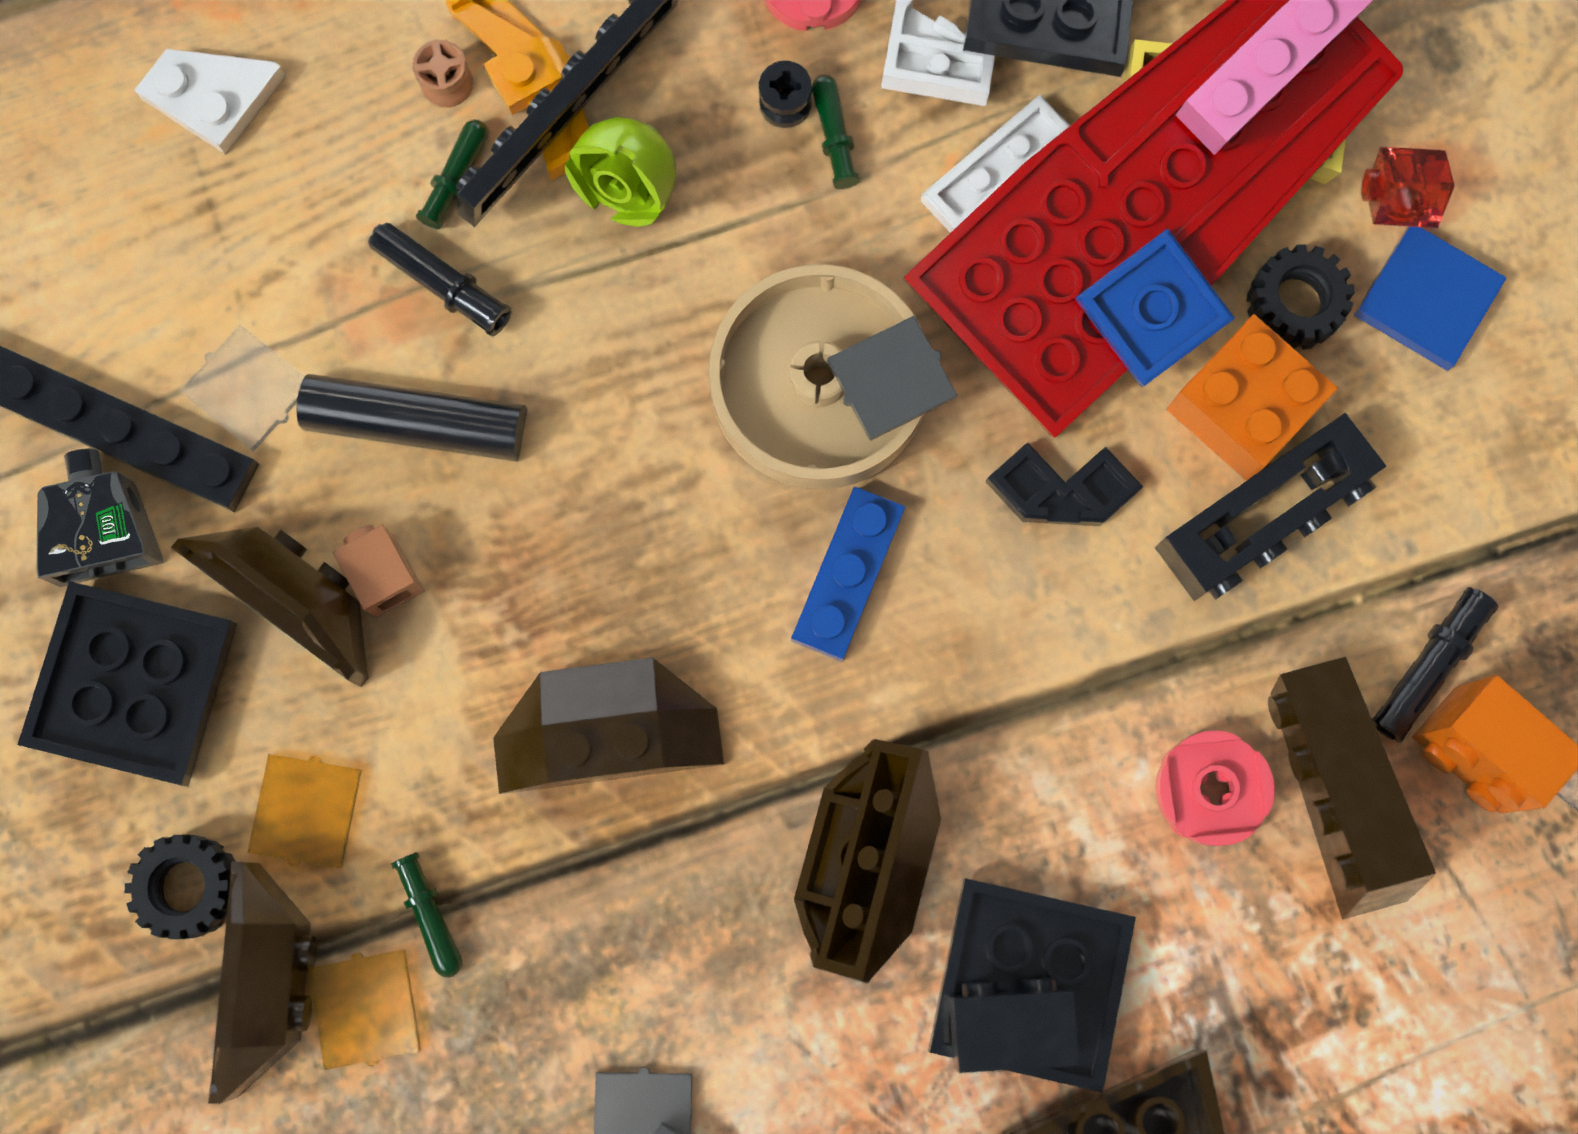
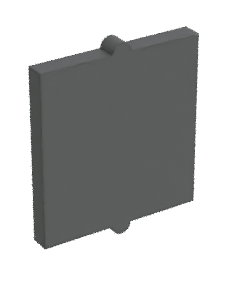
M915 316L827 359L845 394L843 404L852 407L870 441L956 399L958 396L939 362L941 353L938 350H932Z
M648 1067L640 1068L638 1073L596 1072L594 1134H655L662 1122L681 1134H691L692 1073H650Z

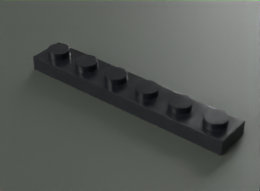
M629 0L631 5L619 17L615 13L611 14L597 31L595 36L597 42L586 53L579 50L569 59L561 72L563 79L552 91L544 88L534 97L526 111L529 116L518 128L515 129L509 126L499 135L491 149L494 154L480 168L475 164L463 174L456 186V191H458L457 214L475 228L676 7L678 0Z
M0 346L1 408L235 513L259 466V463L254 459Z

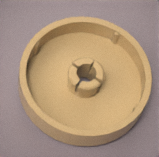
M822 264L798 266L772 274L756 283L741 295L728 310L718 327L710 352L709 385L715 416L727 441L757 471L776 481L795 487L807 489L840 488L858 483L879 473L890 465L909 445L917 432L923 415L870 441L852 407L843 404L845 394L827 359L915 316L893 290L867 274L842 266ZM821 367L829 370L834 378L831 382L821 385V390L818 394L816 393V384L808 381L805 375L811 369Z

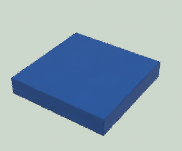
M1412 222L1402 234L1355 311L1354 316L1448 371L1456 364L1507 278Z
M1168 228L1075 298L1141 388L1235 319Z

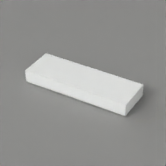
M1038 95L927 189L921 196V202L951 233L1023 163L1070 125L1041 95Z

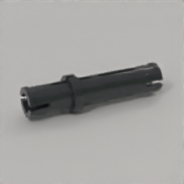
M1467 587L1441 625H1433L1427 634L1430 640L1425 645L1423 651L1409 667L1384 705L1372 717L1377 731L1398 743L1403 742L1405 736L1413 727L1412 725L1426 709L1453 668L1456 667L1460 660H1467L1473 652L1472 643L1499 608V605L1493 598L1478 589L1473 590L1472 587Z

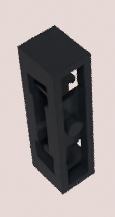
M1345 412L1166 536L1155 549L1193 601L1208 591L1216 600L1243 581L1237 571L1252 560L1255 561L1259 568H1262L1288 550L1282 540L1298 529L1305 538L1331 520L1332 516L1326 509L1342 498L1349 507L1375 489L1377 486L1370 478L1384 469L1386 465ZM1317 453L1320 460L1311 465L1300 476L1311 490H1314L1329 478H1331L1335 486L1326 492L1322 487L1317 489L1234 548L1238 554L1225 562L1219 555L1238 542L1226 525L1294 478L1306 468L1303 462ZM1216 523L1220 529L1206 540H1203L1199 534Z

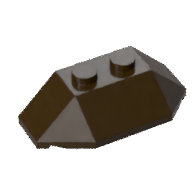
M251 527L179 538L171 546L174 551L346 680L360 687L366 682L368 671L360 603L345 591L350 585L346 577L325 562L316 570L304 561L302 556L308 549L280 529L273 538L259 527Z
M653 657L540 672L493 737L499 794L724 765L717 708Z
M873 739L864 748V753L850 762L824 787L794 897L802 930L811 949L809 954L814 968L869 983L912 933L941 822L928 751Z
M231 862L208 1104H222L238 1098L301 1041V1031H307L311 1020L312 1000L309 995H305L307 971L311 972L315 966L317 940L315 936H310L311 923L260 863Z

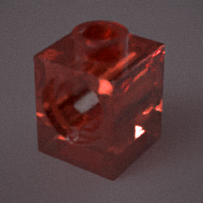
M1380 147L1373 169L1367 168L1365 170L1361 183L1362 201L1369 203L1374 225L1439 227L1455 187L1446 150Z

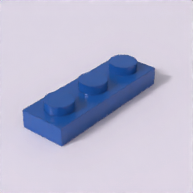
M853 487L792 634V642L843 662L905 506L858 487Z

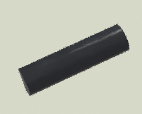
M306 374L299 388L296 412L298 425L304 431L518 462L528 409L522 404Z

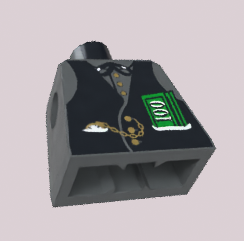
M78 449L66 453L64 458L68 481L42 487L37 494L38 578L63 587L67 586L69 581L80 583L163 564L159 545L135 483L119 472L103 473L100 453L96 449Z

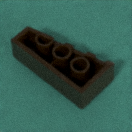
M1346 656L1280 674L1270 693L1271 696L1268 697L1270 716L1274 725L1278 729H1282L1288 748L1290 766L1295 778L1298 780L1342 920L1407 902L1436 874V871Z
M1191 1050L1104 1090L1103 1093L1099 1092L1010 1134L1225 1133L1207 1050Z

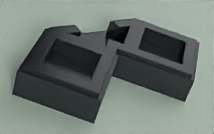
M1027 442L986 479L989 487L1022 522L1101 526L1143 488V485L1106 446L1065 482Z

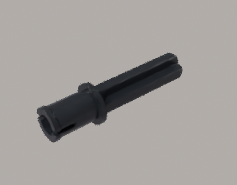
M391 223L378 224L373 229L372 235L368 240L370 248L442 299L447 311L450 313L460 312L485 330L489 336H495L503 330L511 317V307L503 304L476 285L477 279L472 274L462 275Z

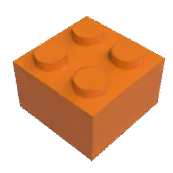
M1253 314L1185 385L1166 410L1247 481L1259 473L1332 396L1338 387Z
M1497 674L1455 687L1412 736L1424 747L1422 755L1430 764L1444 773H1454L1468 786L1466 790L1467 795L1477 805L1491 813L1497 811L1500 814L1546 808L1578 770V744Z

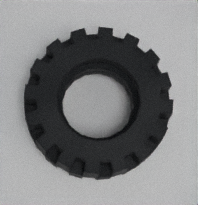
M1306 244L1296 245L1292 251L1288 247L1279 250L1274 257L1271 256L1260 268L1251 282V288L1247 293L1246 302L1251 303L1247 310L1249 318L1255 314L1294 349L1302 346V349L1306 350L1313 348L1317 343H1323L1344 323L1354 302L1350 301L1351 297L1355 294L1354 284L1347 285L1346 283L1351 276L1347 267L1339 270L1336 265L1340 259L1335 254H1332L1329 259L1323 256L1325 249L1315 246L1311 252L1307 251ZM1290 279L1302 280L1311 285L1320 299L1321 306L1318 313L1311 317L1298 316L1289 311L1281 302L1279 295L1280 285Z
M173 835L172 837H162L153 841L154 846L144 847L137 854L141 859L138 863H131L127 873L133 875L132 882L125 883L124 893H131L132 901L126 903L129 913H136L138 915V919L135 922L141 928L150 929V934L159 938L178 940L201 937L208 932H214L222 926L220 922L227 918L231 862H236L231 853L224 852L223 845L206 837ZM189 862L197 866L203 873L205 882L203 898L197 906L189 911H176L164 899L163 884L165 876L176 864Z

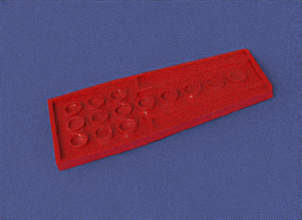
M1226 0L1023 163L907 273L903 280L1053 439L1056 438L1128 370L1075 298L1167 228L1212 286L1403 75L1402 63L1359 17L1352 21L1214 155L1176 114L1186 100L1289 1Z

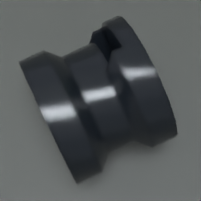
M789 60L777 61L769 65L761 74L759 80L760 111L764 119L776 127L792 128L801 124L808 117L812 106L811 77L807 70L796 62Z

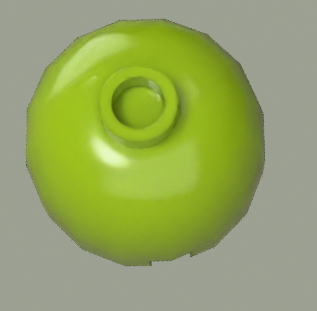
M613 117L593 124L573 146L569 153L570 158L565 164L567 178L571 187L580 198L594 210L599 203H602L618 211L610 220L622 225L641 227L652 224L666 207L675 189L676 161L670 147L655 128L635 119Z

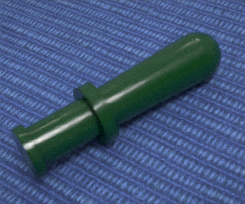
M822 74L816 77L812 83V94L825 137V141L822 143V150L824 155L830 157L834 174L832 180L834 188L847 189L857 185L860 181L859 175L855 173L850 153L854 148L853 138L846 134L837 82L832 76Z
M473 119L464 124L441 174L433 176L430 182L433 190L423 209L418 210L416 218L426 226L439 230L443 224L441 220L452 199H457L458 191H456V186L459 180L472 166L488 138L487 126L482 121Z
M416 852L391 863V866L397 870L408 897V900L403 903L406 909H413L435 971L442 977L451 978L461 970L462 958L434 900V897L439 894L436 888L430 890L418 862L420 856Z

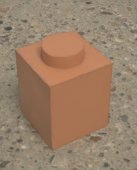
M383 524L376 528L373 525H367L351 532L343 540L345 545L332 552L363 610L376 619L425 592L395 535Z

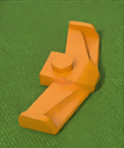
M446 0L448 11L455 20L458 19L496 56L483 63V66L511 115L527 108L542 89L547 88L552 91L563 79L561 72L570 57L562 44L553 38L546 37L509 0ZM584 109L576 115L543 152L551 181L565 174V164L570 158L569 153L583 133L589 129Z

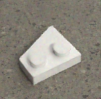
M896 0L881 88L986 106L995 56L963 51L965 35L958 29V26L942 16H939L936 21L931 20L912 8L913 0Z
M166 49L134 91L143 101L226 155L286 77V74L280 65L271 61Z

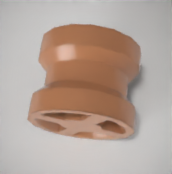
M433 40L425 43L417 50L413 58V72L420 84L424 97L431 104L439 107H453L461 104L468 98L473 88V77L462 50L456 44L447 40ZM449 73L452 74V76L447 81L446 76Z

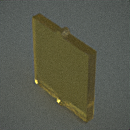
M268 754L247 853L288 859L287 862L290 866H299L301 862L342 868L362 770L325 764L317 756H312L307 761Z
M406 949L364 957L362 953H354L350 960L317 966L310 972L324 1070L366 1062L369 1067H373L379 1063L380 1059L421 1051Z

